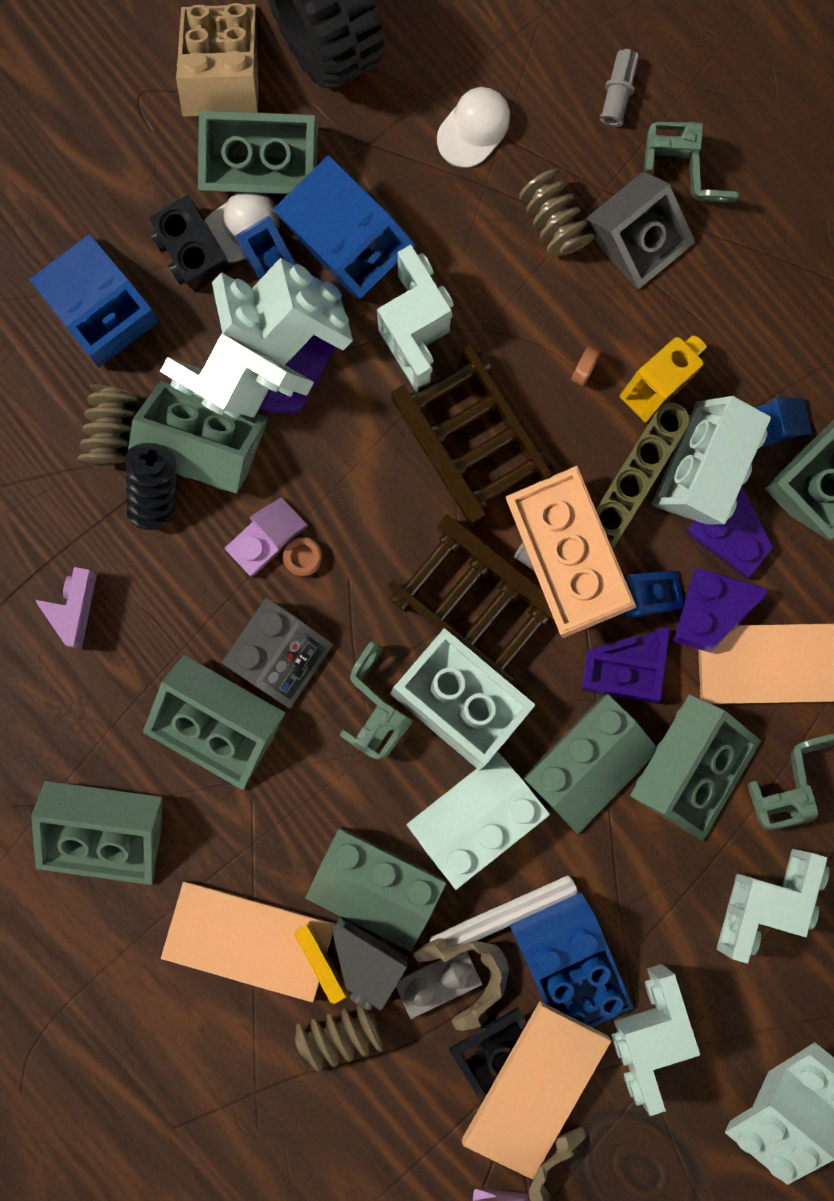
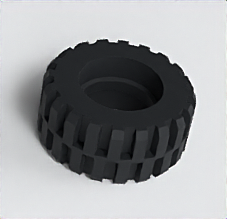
M267 0L271 7L270 11L280 28V33L289 45L291 53L297 58L303 71L307 72L309 78L314 83H317L319 87L334 89L377 66L381 61L385 50L383 26L379 22L380 16L373 0Z

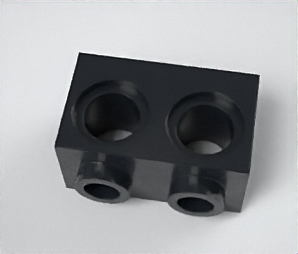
M188 194L149 217L155 228L150 235L161 253L168 251L173 260V263L168 266L180 285L186 283L196 292L214 281L220 273L226 274L233 269L200 210ZM186 223V229L183 234L176 237L171 236L175 225ZM200 254L205 255V261L201 267L190 269V261L193 257Z

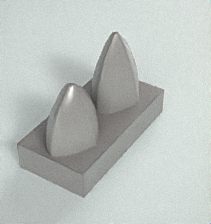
M465 951L446 962L437 959L402 976L396 985V989L410 1019L481 986L482 982L468 952Z

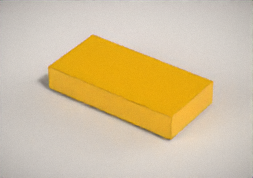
M309 921L298 927L294 936L330 1003L335 1004L346 998L348 991L311 922Z

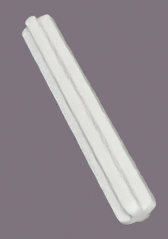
M565 876L431 936L430 942L443 938L449 946H456L480 940L578 894L573 879L570 876Z

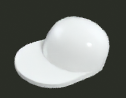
M486 87L471 89L460 98L457 106L441 124L437 134L438 150L448 163L459 168H471L481 164L488 158L502 141L509 128L510 109L505 98L499 92Z
M235 192L228 199L227 203L213 211L205 219L229 263H237L245 259L235 236L267 216L271 218L278 231L280 217L272 210L276 204L267 193Z

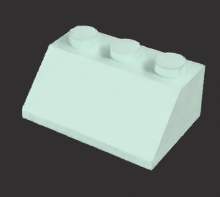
M734 396L697 401L689 417L688 427L677 444L651 505L704 524H725L736 509V498L742 484L750 477L752 472L751 463L756 451L766 440V428L771 417Z
M445 628L393 687L390 693L394 699L478 770L482 769L535 706L532 701Z
M497 752L482 769H475L406 825L456 890L550 814L500 753Z

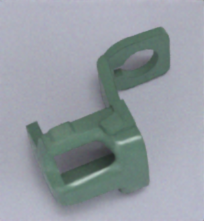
M655 122L650 126L646 141L645 173L652 172L654 156L690 159L691 195L694 199L721 203H735L739 199V192L701 190L699 151L701 150L702 122ZM656 129L682 131L681 136L656 135Z
M371 641L355 663L350 679L357 688L377 704V707L357 737L345 730H342L340 736L366 755L376 760H383L390 754L413 720L387 704L362 681L383 651L382 646ZM394 730L380 753L377 752V748L387 733Z
M834 733L810 739L795 746L790 758L796 789L763 798L757 781L749 782L748 790L758 821L763 829L777 830L807 823L817 818L818 809L810 785L807 786L802 754L833 746ZM780 812H788L792 817L788 820L770 824L768 816Z

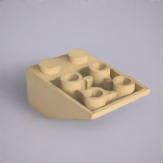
M233 3L222 6L193 5L191 7H181L176 81L183 117L199 116V111L258 113V58L255 4L243 5Z

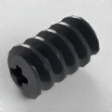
M156 443L136 444L126 454L127 517L138 528L155 530L166 526L175 515L176 458L165 446Z

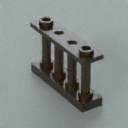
M468 345L463 349L462 357L466 365L419 393L416 391L410 393L405 384L391 392V400L467 523L473 528L484 521L486 514L483 510L487 508L486 503L536 474L539 481L550 478L552 476L550 469L553 468V465L542 448L536 450L490 377L489 373L492 372V368L485 355L481 351L476 354L472 346ZM475 377L486 397L440 425L434 423L430 426L423 415V412L427 411L426 406ZM495 409L507 429L459 458L456 455L450 458L443 447L447 443L446 438ZM515 442L527 461L480 490L477 488L470 490L463 479L467 475L466 471Z
M446 514L437 525V532L441 534L438 538L440 543L403 588L393 579L390 581L387 587L393 594L389 599L405 613L411 608L439 632L445 628L511 684L514 679L505 672L506 669L542 626L547 627L550 623L556 628L557 625L543 591L449 514ZM458 550H461L471 559L468 563L470 567L432 612L419 602L415 596L452 552L456 554ZM490 574L501 583L498 587L500 592L462 637L445 621L480 578H486ZM518 599H521L531 608L528 612L530 617L494 661H491L475 646L512 601L516 603Z

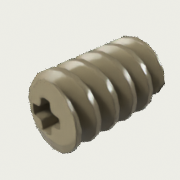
M551 169L536 176L522 189L519 197L521 202L528 204L526 207L527 214L535 217L533 220L534 227L537 230H542L540 233L541 241L549 243L547 252L550 256L567 255L589 244L595 237L592 233L581 235L580 232L588 225L586 220L574 222L573 219L580 214L581 209L580 207L567 208V205L573 201L574 196L573 194L560 195V192L566 188L567 182L563 180L554 183L553 179L559 175V169Z
M96 384L89 385L97 393L89 394L87 402L95 408L87 409L84 416L93 423L85 424L82 427V432L90 438L81 440L79 446L88 453L79 455L77 461L91 467L116 469L117 463L126 462V457L118 453V449L129 447V442L120 438L121 433L131 432V427L123 423V419L135 416V412L125 408V404L137 402L138 398L120 388Z
M358 1004L356 1017L353 1018L347 1009L344 1008L342 1009L341 1022L339 1023L329 1013L326 1015V1027L322 1028L316 1018L311 1019V1032L308 1033L300 1023L296 1024L295 1042L306 1076L308 1074L309 1062L315 1071L320 1072L323 1070L324 1058L332 1067L339 1064L340 1052L346 1061H353L355 1047L363 1057L368 1056L370 1042L379 1052L383 1051L380 1032L373 1012L368 1013L365 1008Z

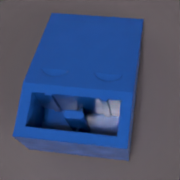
M330 156L322 160L272 209L348 295L359 299L398 262L397 252L409 245L415 246L392 217Z
M90 234L29 279L98 368L159 323L149 305Z
M582 892L510 925L546 1005L590 1027H595L633 1009L598 921Z

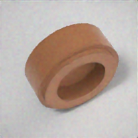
M587 346L571 377V381L581 386L586 384L601 355L600 351Z
M304 537L296 538L285 547L283 561L288 571L293 575L308 577L319 570L322 564V553L319 546L313 540Z

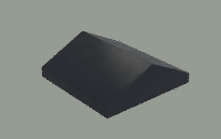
M518 1007L449 1048L450 1053L481 1104L527 1024Z

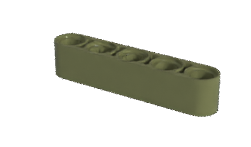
M666 403L656 411L596 508L599 519L601 513L611 512L619 520V526L616 529L609 530L603 526L612 550L688 427L689 415L686 409L677 403ZM669 416L676 420L677 431L669 432L663 429L660 424V418ZM643 448L653 449L658 455V462L655 464L645 463L641 459L640 450ZM623 480L635 482L638 487V495L629 497L623 494L620 489V482Z

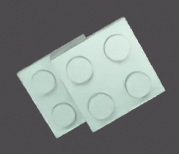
M409 245L397 252L398 277L407 292L378 308L377 317L378 330L414 390L419 393L430 386L431 373L433 372L430 364L434 361L426 346L450 332V322L453 317L450 308L454 304L444 286L437 288L430 275L434 272L426 256L423 253L417 255L413 247Z
M279 258L252 289L243 280H234L223 273H220L212 282L222 334L283 365L313 335L341 350H344L353 341L348 324L349 319L345 314L341 300L342 295L339 289L329 281L323 282L312 276L299 264L293 265Z
M221 334L203 369L168 357L161 369L162 373L173 379L170 384L172 387L189 396L194 394L203 399L201 404L221 415L225 413L238 419L240 414L254 418L269 389L275 392L280 391L290 397L293 392L307 396L314 383L288 366L224 334Z
M792 849L782 886L737 873L717 950L731 959L748 964L750 955L755 956L759 949L761 932L757 931L759 924L807 938L808 930H813L818 920L819 907L815 905L819 890H824L829 878V867L826 866L827 857Z
M663 964L647 968L650 980L644 981L652 1005L655 1004L656 1008L614 1021L617 1033L611 1034L618 1058H621L623 1065H628L629 1072L623 1073L628 1092L634 1098L636 1106L643 1105L650 1116L666 1111L653 1070L700 1056L676 976Z
M815 1042L768 1071L753 1107L730 1120L725 1131L730 1138L738 1143L742 1150L750 1153L768 1168L772 1175L787 1185L834 1160V1058Z

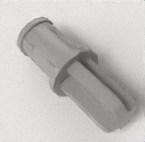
M625 48L618 51L611 80H608L605 85V89L608 92L600 121L608 126L620 127L623 125L629 96L634 94L635 88L632 83L639 56L638 53L631 49Z

